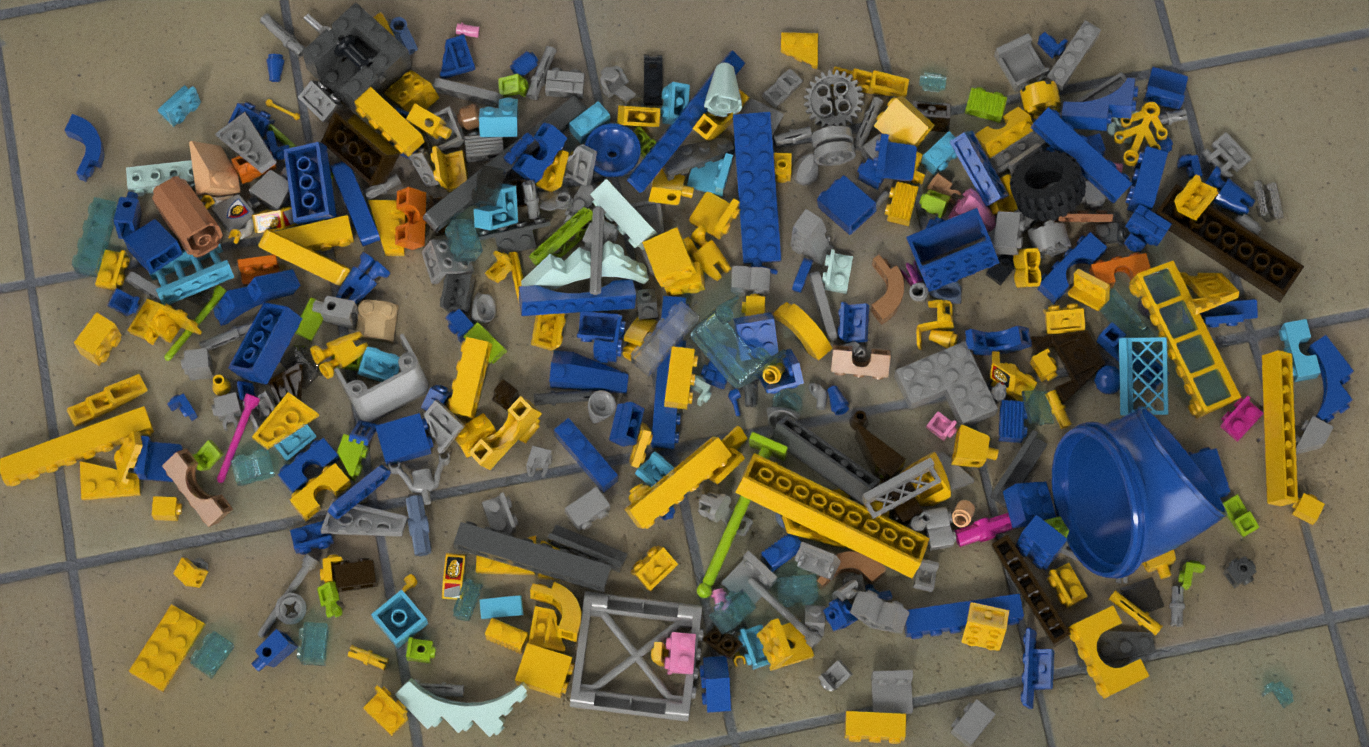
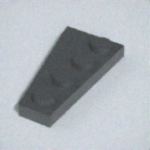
M729 136L679 146L663 166L664 173L668 181L674 179L675 175L687 174L690 169L695 167L698 169L702 168L709 161H719L725 157L726 153L733 155L734 147Z

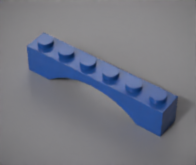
M633 279L614 280L602 287L601 293L597 295L590 292H556L539 285L519 286L521 316L635 309L636 292Z

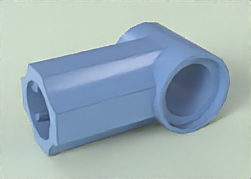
M395 17L390 24L395 38L409 50V55L414 54L418 48L407 27L406 20L402 17ZM397 26L404 27L402 30L395 29V27Z

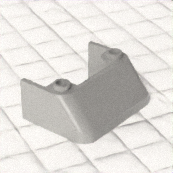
M404 334L400 335V339L406 353L402 354L398 360L402 372L372 388L367 389L365 383L360 380H354L347 384L339 369H335L337 379L362 421L372 423L425 395L429 390L427 378Z

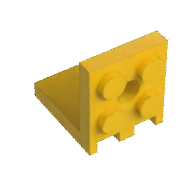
M779 618L771 620L756 634L764 647L762 649L764 656H767V660L771 664L769 667L770 671L814 657L812 648L806 644L805 636L791 623L781 625ZM787 640H790L793 643L792 649L790 648Z

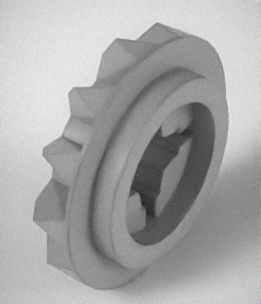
M295 593L283 594V596L277 599L275 606L276 616L285 624L291 625L300 622L306 613L304 599ZM294 603L293 609L297 613L289 612L286 614L287 608L284 604L291 605Z

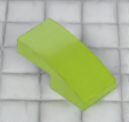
M1238 494L1223 502L1227 510L1228 519L1242 537L1260 528L1251 511H1247Z

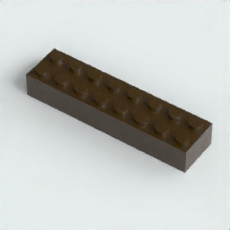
M1176 184L1156 211L1157 215L1172 224L1168 231L1280 303L1304 266L1211 205H1208L1197 220L1179 213L1174 200L1184 188Z

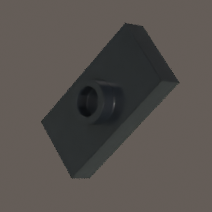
M1001 254L998 258L999 263L990 267L986 272V276L1001 286L1015 269L1014 255Z

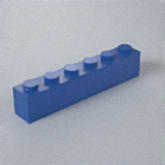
M1048 107L1030 127L1054 150L1073 156L1079 163L1083 176L1113 204L1132 185L1130 178L1125 173H1120L1112 161L1106 160L1102 156L1099 149L1093 148L1088 144L1086 137L1077 134L1074 131V127L1069 122H1064L1056 110H1051Z
M1020 594L909 609L907 611L910 613L904 626L906 637H911V639H920L923 635L927 634L940 636L942 632L950 631L951 634L962 632L961 629H965L970 602L1009 610L1008 625L1019 624L1024 617Z

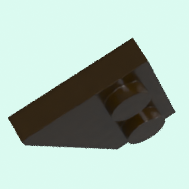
M298 363L269 380V385L277 404H279L287 392L302 401V364Z

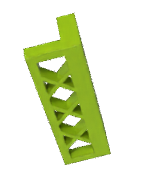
M585 207L581 208L528 257L534 265H539L549 254L559 258L563 257L583 239L588 226L585 229L582 227L586 223L592 222L593 211ZM575 234V238L572 241H567ZM561 247L560 252L554 253L557 249Z

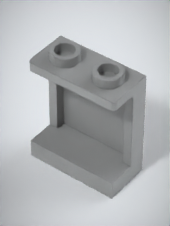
M1029 33L996 48L994 54L1015 92L1021 89L1025 91V86L1045 81L1050 72L1048 67L1045 68L1032 47V38Z

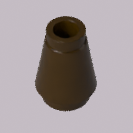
M859 410L850 417L849 424L853 430L856 431L859 424L867 428L868 418L864 411Z

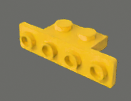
M736 426L721 440L732 456L728 458L729 462L726 465L716 468L713 471L714 474L709 478L717 485L745 459L742 453L737 451L748 439L740 426Z

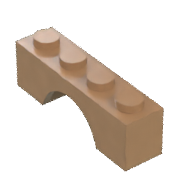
M187 448L177 451L162 465L166 474L174 481L178 490L184 494L191 507L197 511L201 520L208 527L219 523L233 508L222 494L209 495L199 487L196 480L198 462Z

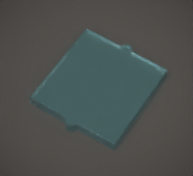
M1034 389L1021 392L1029 424H1039L1042 426L1054 423L1050 404L1045 397L1046 391H1036Z

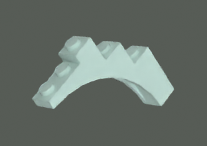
M610 241L603 245L602 277L633 279L642 284L649 280L646 266L628 256H624V250L620 245ZM578 248L565 261L549 254L521 281V285H539L554 291L574 281L590 278L591 252Z
M411 678L395 693V696L427 729L431 726L435 728L443 720L442 716L458 733L462 730L466 732L474 724L472 722L474 720L490 737L493 733L498 735L505 728L503 726L505 719L502 717V714L506 716L513 710L512 705L516 701L520 703L528 695L526 692L529 687L522 682L515 689L498 698L483 702L465 703L436 696Z

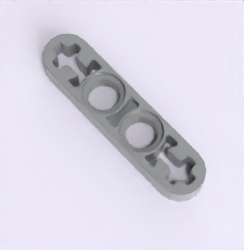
M435 78L432 85L437 93L492 107H499V99H504V96L500 93L441 78Z
M819 271L809 273L824 334L829 342L837 340L836 329Z

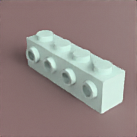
M192 160L126 167L128 191L137 193L138 197L147 193H153L156 186L174 176L185 179L192 190H196Z
M607 179L590 194L595 199L592 203L606 211L604 216L611 223L615 221L618 224L616 228L623 236L627 234L630 237L628 241L634 248L638 246L644 250L642 242L659 235Z

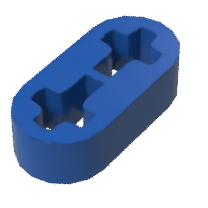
M804 257L792 287L793 291L802 292L813 265V260Z

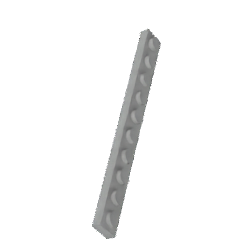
M1120 72L1075 102L1093 101L1110 95L1119 89L1127 78ZM1061 110V111L1058 112V113L1060 114V118L1062 119V110ZM1032 131L989 160L999 175L1009 168L1007 163L1035 144H1039L1042 147L1047 142L1035 131Z

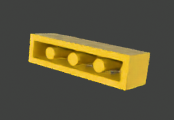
M372 87L354 101L357 108L355 111L362 118L366 117L374 130L379 129L382 132V137L387 142L391 141L394 143V148L400 154L404 153L409 157L424 143L422 134Z
M348 215L276 231V233L313 251H328L332 247H345L354 242Z
M466 337V340L461 345L462 357L461 360H458L456 366L458 374L457 378L453 380V394L447 404V408L455 415L473 419L476 416L493 345L488 341Z

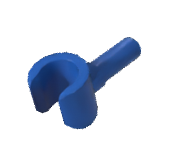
M754 259L753 263H751V267L768 268L762 266L760 259ZM769 268L770 273L777 275L778 270Z
M735 388L729 392L728 398L734 406L736 417L741 414L737 399L741 398V394Z

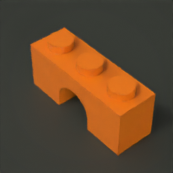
M412 187L397 191L396 209L405 213L407 223L396 227L395 245L415 250L425 246L426 221L423 219V216L426 213V192Z
M1140 252L1130 254L1129 257L1122 258V256H1117L1106 262L1104 260L1095 261L1091 265L1089 273L1109 284L1110 288H1113L1116 282L1114 277L1116 272L1126 273L1131 281L1136 274L1151 269L1147 253L1140 254Z

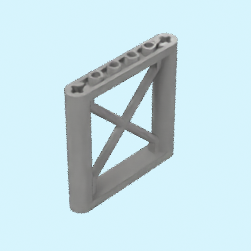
M585 591L570 707L688 722L691 698L695 699L696 687H693V680L698 679L699 667H695L696 660H700L701 648H698V640L702 641L704 629H700L703 606ZM609 614L671 621L674 623L637 650ZM590 617H601L631 656L593 685L582 684ZM681 627L691 628V634H696L693 674H686L683 696L672 695L642 656L654 648V642H662L672 632L677 631ZM637 662L665 699L599 691V689L633 663Z

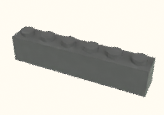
M786 415L777 423L771 440L787 446L790 454L864 505L862 495L877 487L881 481L791 416Z

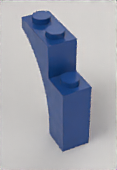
M1127 78L1119 89L1100 99L1086 102L1064 101L1062 120L1069 122L1074 129L1107 131V125L1111 124L1112 117L1131 119L1132 111H1136L1137 100H1134V97H1138V86H1135V78Z
M293 269L254 277L247 287L228 290L213 309L214 315L221 326L227 325L236 317L264 302L293 295L301 285Z
M1327 335L1311 344L1307 352L1310 356H1317L1323 381V400L1316 418L1329 423L1335 418L1334 415L1340 412L1342 414L1350 408L1349 404L1353 399L1342 385L1351 380L1350 376L1354 370Z

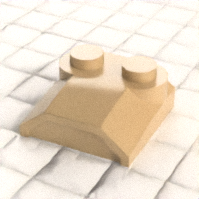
M360 301L356 332L360 331L363 335L360 339L394 344L399 306L386 301Z

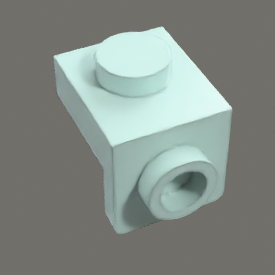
M696 375L694 386L690 385V388L701 394L697 400V405L701 406L703 402L707 403L712 395L710 392L711 385L705 383V379Z

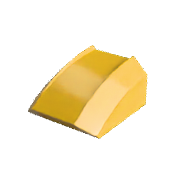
M935 452L913 462L900 472L901 474L930 457L933 460V468L941 479V483L915 496L921 506H934L951 497L947 475ZM930 471L923 474L921 481L926 483L935 480ZM912 483L916 490L918 484Z

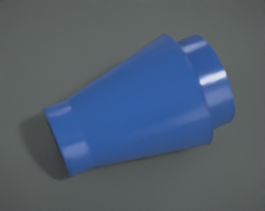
M269 54L268 59H266L269 81L280 82L285 60L281 54Z
M838 386L829 387L827 392L829 394L831 411L835 415L846 413L849 410V402L843 396Z

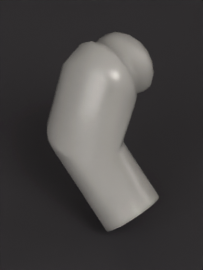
M813 382L809 384L808 390L817 399L816 409L825 410L826 390L818 383Z

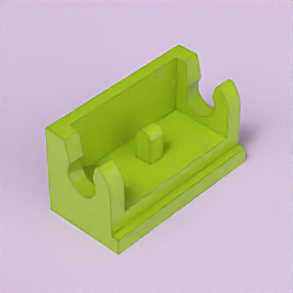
M478 322L463 336L465 339L469 337L493 344L489 357L490 364L496 363L507 352Z

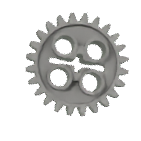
M829 70L827 76L822 72L821 79L815 76L816 83L809 82L812 88H806L809 95L804 96L808 100V102L804 103V106L810 107L806 110V113L811 114L809 117L811 121L816 119V125L822 122V128H825L827 125L828 127L840 125L847 127L846 122L853 124L852 118H859L856 112L863 111L859 105H864V102L860 100L864 97V94L859 93L862 90L861 86H857L859 82L857 80L852 81L853 76L849 75L847 77L845 71L840 75L838 70L835 71L834 75ZM832 84L834 85V95L837 98L835 100L837 116L834 115V105L831 102L833 100L830 87ZM840 86H846L844 93H838ZM822 89L828 90L826 96H819ZM843 104L849 105L846 111H840V107ZM830 107L831 109L828 114H822L823 108Z

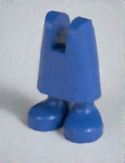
M1216 166L1206 181V184L1220 189L1213 203L1238 215H1247L1249 213L1248 207H1252L1256 201L1231 179L1224 182L1220 177L1221 168Z
M362 252L360 255V265L358 268L353 266L339 288L336 297L345 299L351 292L352 295L348 300L355 301L357 304L377 285L374 281L377 277L387 278L391 273L370 255ZM371 268V270L366 275L365 272L367 271V269Z

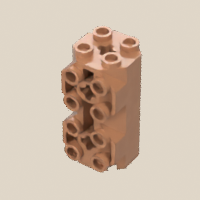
M174 176L154 188L153 202L161 213L164 222L178 237L180 244L187 254L201 257L219 246V239L223 236L219 225L185 179Z

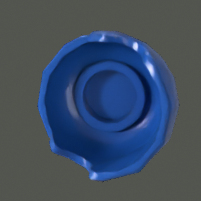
M1115 366L1100 368L1096 372L1094 379L1097 389L1104 394H1115L1120 390L1119 369Z

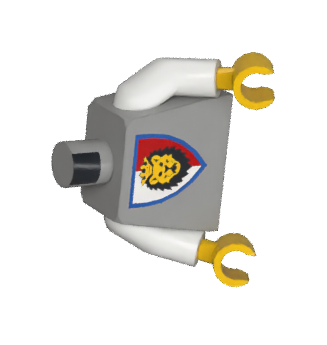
M239 194L219 197L203 196L201 202H206L204 206L207 210L212 206L215 217L229 232L228 238H234L235 244H238L240 239L252 234L254 229L252 214H255L252 210L260 205L254 195L247 201H244Z

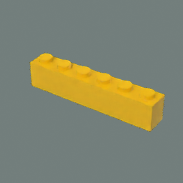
M712 436L624 510L638 528L647 529L651 527L658 516L667 514L670 511L669 507L674 503H680L685 498L684 495L687 492L696 490L699 487V482L703 479H709L714 474L713 471L716 468L726 465L729 462L728 458L732 456L719 437Z

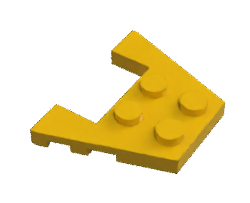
M1162 272V280L1169 287H1172L1165 272ZM1179 272L1185 285L1187 284L1200 297L1188 300L1187 307L1195 315L1239 298V290L1222 273H1197V276H1189L1186 272Z

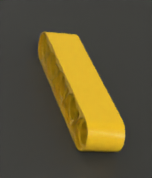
M270 229L265 230L258 244L260 248L338 286L342 285L351 270Z

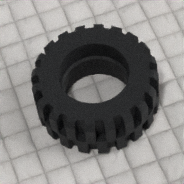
M1049 150L1044 151L1041 154L1038 152L1031 158L1027 157L1023 163L1017 166V170H1014L1010 179V189L1018 210L1024 216L1036 221L1038 219L1040 221H1047L1048 219L1053 221L1057 220L1058 217L1062 216L1063 218L1067 216L1068 212H1073L1076 206L1080 205L1086 193V183L1077 160L1065 152L1061 153L1056 150L1053 152ZM1057 182L1051 187L1039 189L1046 184Z

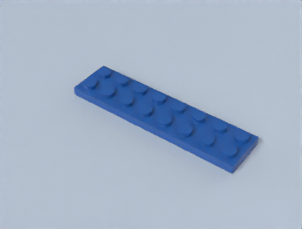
M771 113L733 115L739 209H741L740 223L743 263L751 264L754 259H760L762 263L780 262L781 247Z

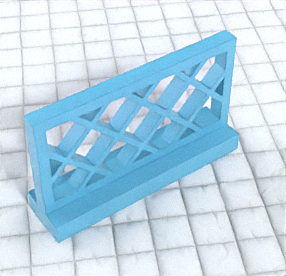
M1167 337L1119 338L1120 415H1127L1134 411V402L1138 398L1146 404V409L1148 407L1151 409L1149 411L1153 415H1168ZM1155 341H1162L1163 350L1157 355L1150 346ZM1133 342H1141L1146 348L1138 355L1133 350ZM1147 349L1155 356L1149 364L1140 357ZM1137 359L1146 366L1139 374L1133 369V363ZM1156 359L1163 364V369L1159 374L1150 367ZM1147 369L1156 376L1149 384L1141 377ZM1138 378L1146 385L1140 393L1133 388V383ZM1157 378L1163 383V389L1159 393L1150 386ZM1147 388L1156 395L1149 403L1141 396ZM1159 398L1164 403V410H1156L1151 404Z

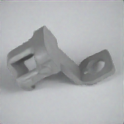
M619 66L605 67L601 71L600 83L602 85V92L610 98L616 94L626 102L625 106H631V101L634 100L638 101V106L645 107L642 98L625 86L629 80Z
M714 492L702 494L699 499L698 512L701 516L717 523L722 519L727 526L733 513L729 508L732 500L724 493L720 495ZM744 516L742 521L746 522V526L744 529L737 530L736 533L741 536H745L753 524L751 519Z

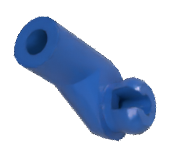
M872 584L865 586L866 591L870 590L877 593L878 598L886 601L892 599L890 590L879 592Z

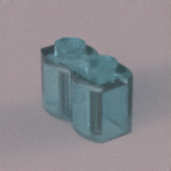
M260 449L254 451L250 456L242 454L231 460L237 486L248 485L275 476L269 451Z

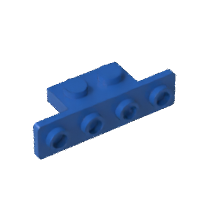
M1257 300L1229 301L1202 312L1200 315L1205 325L1210 328L1219 327V324L1226 323V326H1237L1238 322H1244V319L1258 318ZM1181 306L1182 323L1190 324Z
M1026 628L1023 638L1025 644L1023 663L1025 666L1022 673L1024 688L1021 693V702L1028 709H1033L1034 690L1053 689L1055 651L1053 649H1036L1037 632L1032 628Z

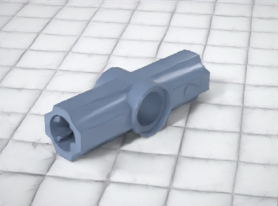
M418 495L406 498L414 554L415 556H426L431 554V544L423 497Z

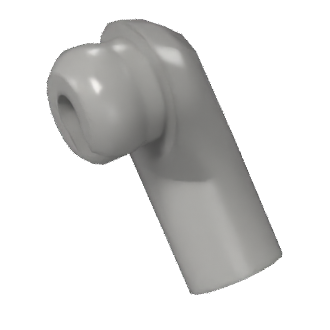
M857 342L842 345L852 346V354L856 357L862 358L866 355L865 347Z

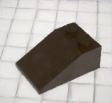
M859 424L856 429L855 440L873 475L881 480L880 484L899 475L903 470L906 459Z

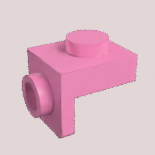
M938 411L926 425V428L945 441L947 437L951 439L956 433L957 421L954 420L952 422Z

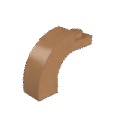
M878 255L873 258L872 266L884 280L887 292L882 298L871 305L870 311L878 322L883 325L896 314L901 305L904 294V280L897 265L890 269L889 262Z
M847 551L836 554L841 563L833 579L841 573L852 572L862 575L868 584L873 585L885 574L886 568L881 563L859 552ZM817 575L816 586L822 590L832 580Z

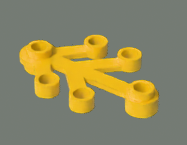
M1155 102L1145 103L1141 111L1132 114L1131 119L1121 118V126L1124 128H1129L1132 122L1143 119L1140 125L1125 131H1117L1114 134V141L1117 144H1122L1126 138L1136 135L1131 150H1127L1124 153L1123 161L1127 166L1137 164L1139 158L1138 151L1144 136L1151 148L1161 150V146L1157 144L1149 129L1151 121L1157 130V139L1165 140L1167 138L1168 131L1163 127L1158 118L1160 107ZM1153 110L1154 113L1150 114L1147 111ZM1129 120L1130 122L1126 124L1123 121ZM1159 132H1164L1165 135H1164V136H1160L1158 133H1159ZM1120 135L1123 139H1117L1116 137ZM1133 158L1134 161H1128L1127 159Z

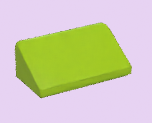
M312 297L300 316L303 319L295 334L311 342L324 320L321 313L313 312V304L316 299Z

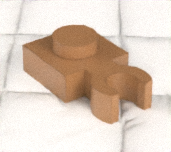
M939 172L927 187L928 190L931 189L950 196L949 202L952 204L956 202L952 199V194L956 193L959 196L962 194L958 189H951L950 187L953 183Z

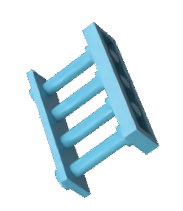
M220 244L214 250L201 257H194L187 254L185 250H182L183 255L150 274L152 281L158 279L161 287L157 288L156 292L162 305H170L234 278L228 261L221 262L218 253L223 252ZM211 257L214 265L204 269L201 260ZM193 264L196 273L186 276L183 268ZM176 272L179 280L168 284L165 275Z

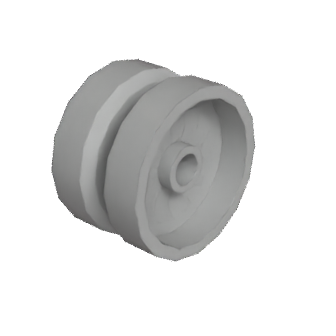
M825 127L817 130L811 136L812 145L815 148L814 158L816 164L835 166L847 163L856 156L855 146L852 144L853 134L849 127Z

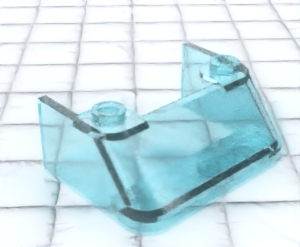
M737 295L717 306L696 325L691 332V338L732 386L741 388L761 377L765 367L778 363L786 351L783 349L771 356L763 348L758 347L751 350L728 323L733 318L732 308L739 300Z

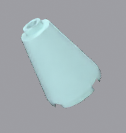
M721 63L716 66L704 102V107L708 108V112L715 116L727 117L728 113L735 115L742 108L735 70L729 63Z

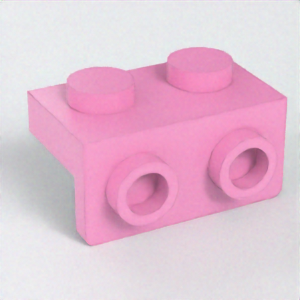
M672 632L670 638H666V649L669 650L668 657H665L664 669H667V675H672V673L693 674L696 634Z

